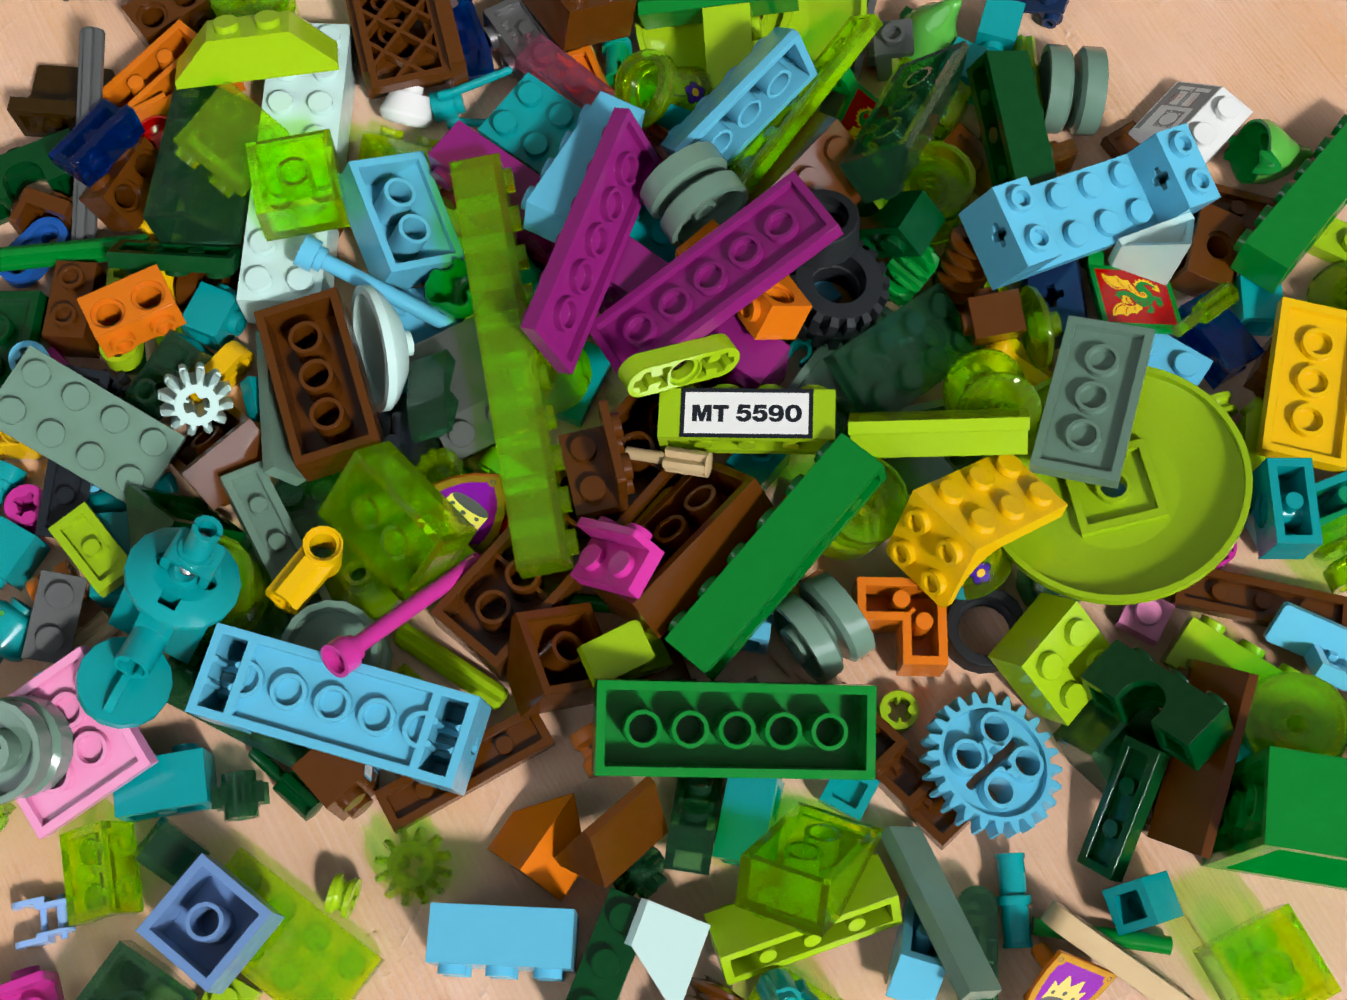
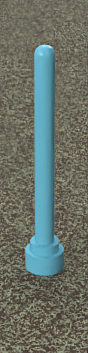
M309 234L305 237L294 259L293 264L307 272L310 269L317 272L322 269L354 286L370 284L379 290L391 305L442 331L461 322L441 314L432 306L328 254L329 249L322 246L323 241Z

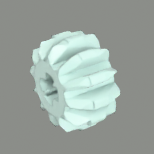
M199 361L195 365V372L189 373L187 366L181 363L178 366L179 378L173 374H166L164 376V382L167 387L159 389L157 393L158 399L165 402L160 406V413L163 417L172 416L170 424L174 430L186 423L187 433L193 436L196 433L197 426L203 425L204 431L210 434L213 431L212 420L225 424L227 417L223 410L233 408V399L227 396L232 390L228 381H220V370L215 368L205 375L204 364ZM196 393L203 402L195 404L192 399H189V395Z

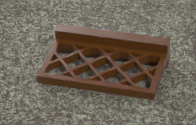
M352 0L374 95L447 79H453L454 86L469 81L466 61L450 0H420L415 7L402 0H382L386 3L377 15L362 8L367 0ZM394 7L409 14L400 27L385 20ZM426 7L428 10V14L423 12L426 9ZM417 19L432 26L423 40L408 32ZM365 20L370 22L368 26H366ZM378 28L393 34V37L384 48L370 41ZM402 40L417 47L408 60L393 53ZM434 40H435V42H436V46H437V47H435L434 45H432V43H433ZM427 52L440 59L441 67L424 70L416 66L424 53ZM373 53L376 54V55H378L375 60H374ZM386 61L401 67V70L395 77L379 80L378 71Z

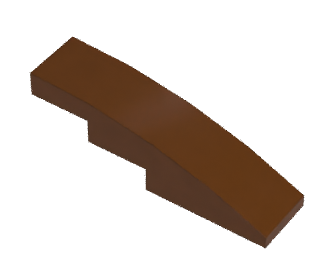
M876 712L875 779L880 781L878 787L917 827H921L926 836L943 850L971 821L967 820L957 827L955 825L956 811L951 809L944 814L940 812L945 802L942 796L930 798L929 796L931 791L937 787L935 781L922 780V776L929 772L931 768L919 762V757L908 748V741Z

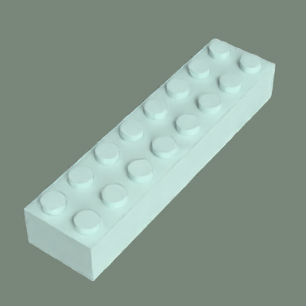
M310 23L337 41L339 48V70L265 79L236 301L247 323L257 324L254 316L255 311L334 288V275L322 269L319 272L313 269L307 272L295 266L293 262L307 234L323 241L322 246L329 249L328 254L337 258L339 242L337 226L339 210L342 211V203L335 185L348 159L358 66V54L351 24Z

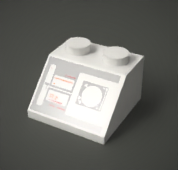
M1177 81L1130 130L1128 135L1141 144L1157 132L1187 123L1204 162L1207 164L1244 124L1253 111L1223 86Z

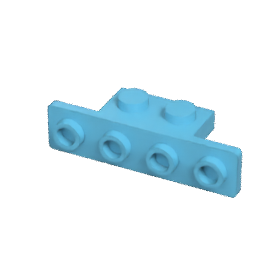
M1284 602L1264 632L1266 641L1303 656L1312 673V679L1320 686L1331 691H1336L1339 688L1347 692V627L1290 602Z

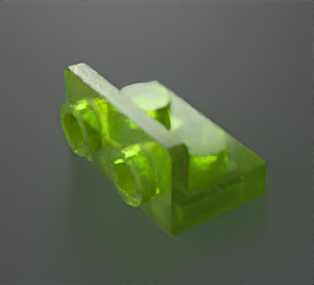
M98 821L60 834L69 926H83L111 916L136 914L144 910L137 840L133 822Z

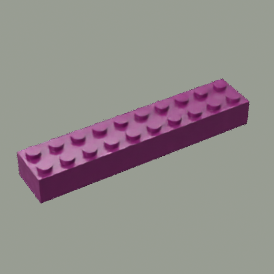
M458 120L427 154L432 170L431 176L436 182L444 205L451 210L459 209L467 215L469 221L477 229L483 232L489 230L499 237L502 245L513 238L534 264L544 270L555 247V243L523 229L525 210L521 209V202L526 190L531 185L537 186L540 181V175ZM629 236L598 312L602 314L669 263ZM736 314L706 335L726 334L740 352V359L729 373L699 382L701 385L711 388L719 384H733L739 388L757 389L765 384L780 386L785 380L791 346L784 341L754 340Z

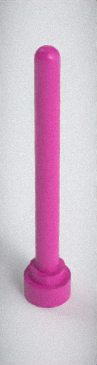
M472 553L355 636L340 635L325 644L320 652L325 667L336 677L344 678L360 667L367 649L449 592L482 555L480 553Z

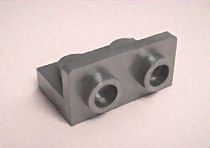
M504 0L483 10L484 28L481 29L482 38L491 51H497L501 57L503 68L507 66L512 68L513 72L508 75L511 79L515 77L519 82L527 72L530 73L554 61V57L563 54L562 49L522 0Z

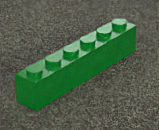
M1344 114L1333 129L1331 135L1334 138L1331 139L1326 136L1318 145L1312 155L1315 160L1312 161L1307 158L1293 177L1296 182L1292 184L1287 181L1273 201L1276 203L1275 207L1267 204L1253 224L1257 228L1254 231L1247 228L1233 247V250L1237 251L1238 254L1230 268L1271 294L1278 289L1347 205V114Z
M843 433L834 442L829 440L818 450L814 458L815 464L805 476L799 474L791 481L785 491L787 497L776 509H768L761 516L756 525L757 532L747 543L741 542L731 551L727 558L728 565L718 577L711 576L707 579L697 593L699 599L688 612L686 610L679 612L669 624L668 631L670 633L664 639L711 681L717 678L887 479L884 464Z

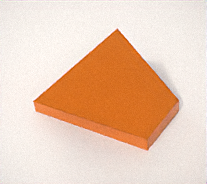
M574 792L513 811L487 848L494 855L561 902L579 877V875L560 866L554 859L582 833Z

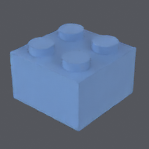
M201 853L136 929V932L206 992L223 994L285 919V916L217 859Z

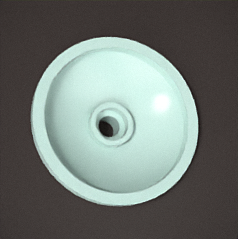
M370 284L358 285L354 289L351 300V323L377 412L390 411L398 402L409 373V356L414 355V341L409 330L404 331L397 311L384 295Z

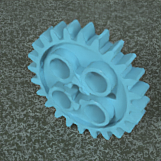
M976 692L971 693L964 700L961 697H957L948 706H944L935 714L937 718L926 726L931 734H928L920 742L921 745L930 751L923 754L919 758V762L931 766V770L922 776V780L935 781L937 786L929 794L930 798L942 796L945 800L940 810L942 814L953 809L957 812L955 818V825L957 827L969 820L971 821V834L976 835L986 827L989 839H994L1002 834V832L1006 839L1019 832L1023 834L1035 827V824L1048 817L1046 810L1056 805L1057 801L1051 795L1062 788L1061 784L1051 778L1062 772V767L1050 762V758L1058 754L1059 751L1055 748H1046L1044 744L1050 738L1051 733L1043 732L1039 734L1036 727L1040 719L1036 717L1027 721L1024 718L1026 713L1025 705L1020 706L1015 711L1011 710V701L1008 696L997 704L993 692H989L981 699ZM985 728L991 733L993 740L988 737ZM1012 740L1015 743V747L990 768L989 773L979 779L971 790L968 789L966 786L967 782ZM957 755L963 758L967 768L960 764ZM1016 762L1021 765L1024 774L1018 769ZM988 789L994 792L998 803L991 798Z

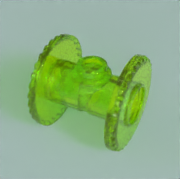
M995 349L974 350L957 359L945 376L942 395L947 410L1027 408L1030 416L1028 440L1034 435L1041 420V400L1033 385L1025 379L1019 364L1010 355Z

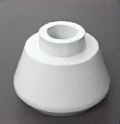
M420 86L392 91L388 93L380 106V112L385 120L426 129L433 123L430 97L423 95L424 88Z

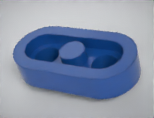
M43 217L33 222L9 246L49 243L53 239H57L55 242L71 241V233L58 218ZM52 267L26 269L19 274V270L0 272V275L7 284L14 288H27L40 280Z

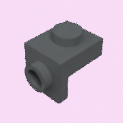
M910 18L873 22L874 43H867L868 67H876L878 82L893 80L892 58L914 55L913 22Z

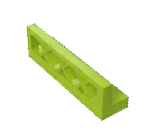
M1027 408L850 413L848 420V435H850V439L875 458L1028 454L1030 416Z

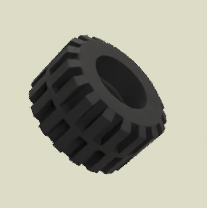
M859 240L855 253L845 262L826 268L800 266L789 274L813 306L797 335V338L801 341L807 337L813 340L811 344L813 347L820 348L823 343L828 345V350H837L840 343L845 348L854 346L857 339L859 341L864 340L870 330H873L888 301L890 293L887 291L890 287V277L884 276L887 270L884 261L877 262L878 253L873 248L868 251L864 249L863 241ZM821 281L836 283L848 291L853 301L849 303L829 301L819 294L814 283Z

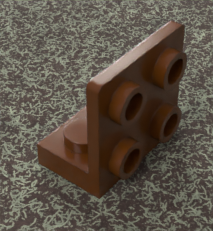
M607 399L598 401L600 426L558 435L577 521L581 517L594 518L629 510L628 495L635 493L632 480L634 479L629 453H625L622 440L624 434L618 411L610 413Z

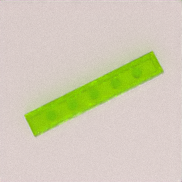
M876 14L849 17L814 61L813 65L818 75L746 147L729 170L738 175L749 190V194L881 28L883 23Z

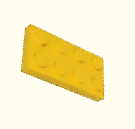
M1282 297L1277 303L1256 455L1268 458H1312L1313 468L1338 474L1347 470V310L1288 297Z

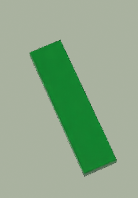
M643 0L638 2V16L645 30L703 23L702 8L750 2L753 16L799 11L798 0Z

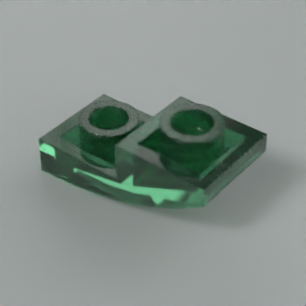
M447 349L415 360L410 364L407 384V412L410 435L415 443L433 437L438 438L447 432L453 431L459 401L450 390L456 360Z

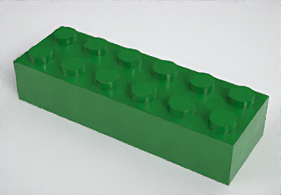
M594 678L591 771L595 776L875 780L877 686L834 683Z

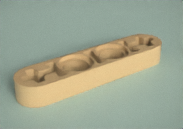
M1053 900L1041 917V920L1048 927L1148 999L1195 1000L1058 901Z

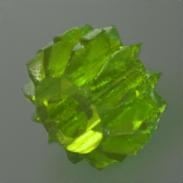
M418 827L413 841L405 828L400 829L398 836L401 844L397 846L393 841L385 839L383 845L391 852L390 856L379 855L375 857L374 862L377 865L388 868V870L378 873L375 876V880L378 884L391 882L386 888L384 895L392 900L401 893V905L404 907H410L415 892L420 904L423 906L428 905L430 898L427 889L431 888L439 895L445 892L444 887L436 882L438 876L443 878H452L453 876L451 869L440 866V864L449 861L453 857L450 850L436 852L442 845L443 839L436 834L426 842L427 830L423 827ZM413 856L420 862L424 860V865L418 867L419 875L415 878L408 872L404 873V869L410 866L409 859Z

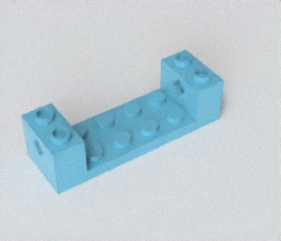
M1187 123L1155 133L1133 150L1119 157L1032 186L1027 176L992 187L958 215L992 290L1114 247L1117 240L1121 237L1189 212L1193 215L1221 198Z
M217 622L185 712L210 723L251 734V732L403 775L427 786L462 796L465 795L492 707L480 696L363 663L346 677L339 678L325 667L321 659V651Z

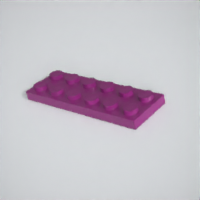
M614 107L607 125L603 128L601 140L592 160L588 163L586 175L577 195L572 200L570 212L561 232L556 238L555 247L546 268L540 275L539 284L529 307L524 312L523 321L520 326L521 330L558 373L573 374L642 207L639 192L644 181L661 161L629 108Z
M792 171L596 317L590 334L618 375L621 364L634 354L705 337L844 233L839 224L796 172Z

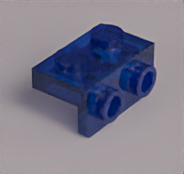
M104 98L48 156L54 165L90 188L100 177L108 173L111 166L129 148L138 142L145 129L133 108L125 104L120 109Z

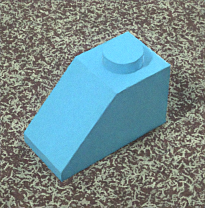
M907 894L902 910L903 924H900L898 927L889 964L886 996L897 1000H935L946 972Z

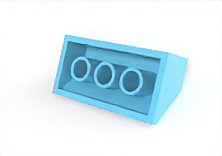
M775 27L766 37L758 40L753 50L738 66L731 68L726 73L724 80L709 95L700 99L695 109L684 121L669 131L666 139L660 144L668 157L688 145L696 142L710 141L726 159L728 166L818 75L800 34L793 28Z

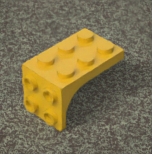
M991 455L914 489L886 546V553L939 607L945 608L953 603L966 579L989 555L1002 546L1060 518L1068 504L1049 485L1042 482L1023 465L1016 456Z

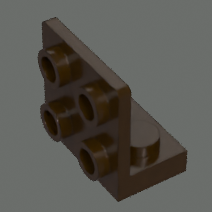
M39 65L36 70L31 95L27 98L10 96L7 111L25 136L45 137L52 132H59L70 128L74 136L76 135L78 67ZM104 69L103 87L116 76L113 70ZM103 114L101 125V141L103 140L104 130L106 126V119L104 118Z

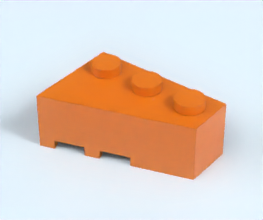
M177 20L103 87L102 114L107 123L127 139L137 138L138 127L146 118L162 115L170 118L176 125L245 91L246 88L243 82L177 90L175 86L177 60L197 35L195 31L181 20Z

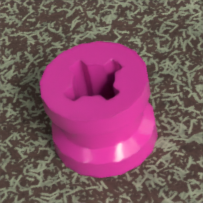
M32 484L19 485L6 496L4 512L10 521L35 535L43 490Z

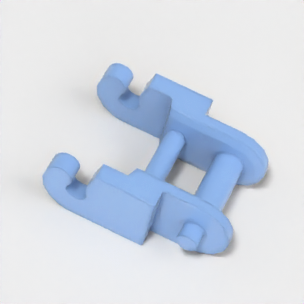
M64 894L57 895V900L41 896L12 903V911H20L26 907L39 910L41 932L36 934V938L15 943V950L56 943L55 936L61 935V939H67L69 933L75 932L76 927L69 926L67 905L73 903V898H64ZM56 908L58 928L49 930L47 910Z

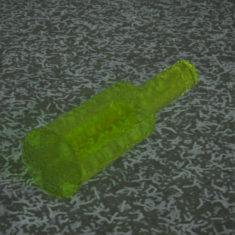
M1228 282L1221 283L1197 301V304L1192 307L1191 314L1171 328L1172 334L1176 337H1181L1198 323L1208 324L1226 309L1236 304L1239 300V293L1236 287Z

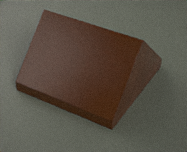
M645 777L554 859L557 863L605 889L668 833L655 781L651 777Z

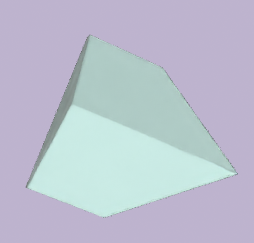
M1189 212L1121 237L1117 240L1107 260L1112 267L1167 286L1192 244L1195 218Z
M641 898L624 944L633 948L665 1000H684L711 925L648 899Z

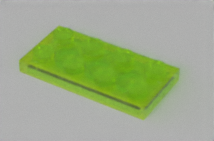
M239 847L225 867L285 916V919L240 973L273 1000H355L384 962V959L247 850Z

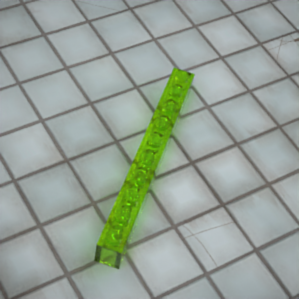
M499 153L449 162L516 570L522 579L574 569L573 556L580 554L576 529H568L565 513L573 512L568 486L560 487L558 471L565 470V463L561 444L553 445L551 430L558 429L554 404H546L543 389L551 388L546 362H538L537 347L520 328L524 312L529 307L534 296L532 282L526 284L524 282L523 270L530 269L525 243L518 245L516 231H522L523 225L519 206H511L509 193L516 192L512 167L504 168Z

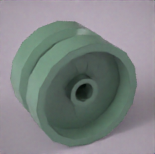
M1047 44L1042 50L1038 63L1047 134H1058L1067 124L1072 135H1095L1101 125L1108 92L1109 66L1107 51L1103 47L1082 46L1073 57V53L1068 45Z
M704 141L688 145L670 155L652 171L644 181L639 193L642 204L653 218L661 220V230L671 244L678 248L712 219L721 225L743 209L748 200L749 190L736 173L732 170H727V161L717 147L710 141Z
M818 569L800 581V596L789 592L769 615L787 649L808 675L818 683H827L840 674L844 669L843 658L857 662L874 650L876 646L870 626L857 604L840 583L824 570Z
M324 600L308 605L295 615L282 634L281 640L321 651V648L335 637L340 635L355 636L375 621L363 610L346 601ZM388 636L365 651V656L362 659L363 664L388 671L391 670L393 654Z
M36 695L0 698V804H4L19 798L32 797L53 788L66 774L73 756V733L66 716L51 701Z

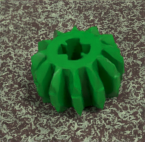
M930 244L921 257H891L886 262L887 270L884 276L890 277V287L887 291L890 293L888 301H892L898 307L906 305L940 265V256Z

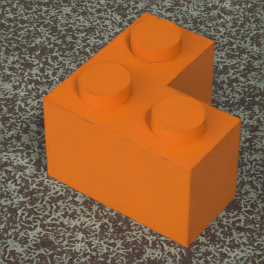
M857 577L851 590V598L864 615L872 633H895L896 676L940 677L948 666L946 607H939L911 578Z

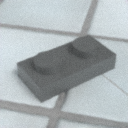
M41 570L21 658L56 663L71 652L87 584L86 578Z

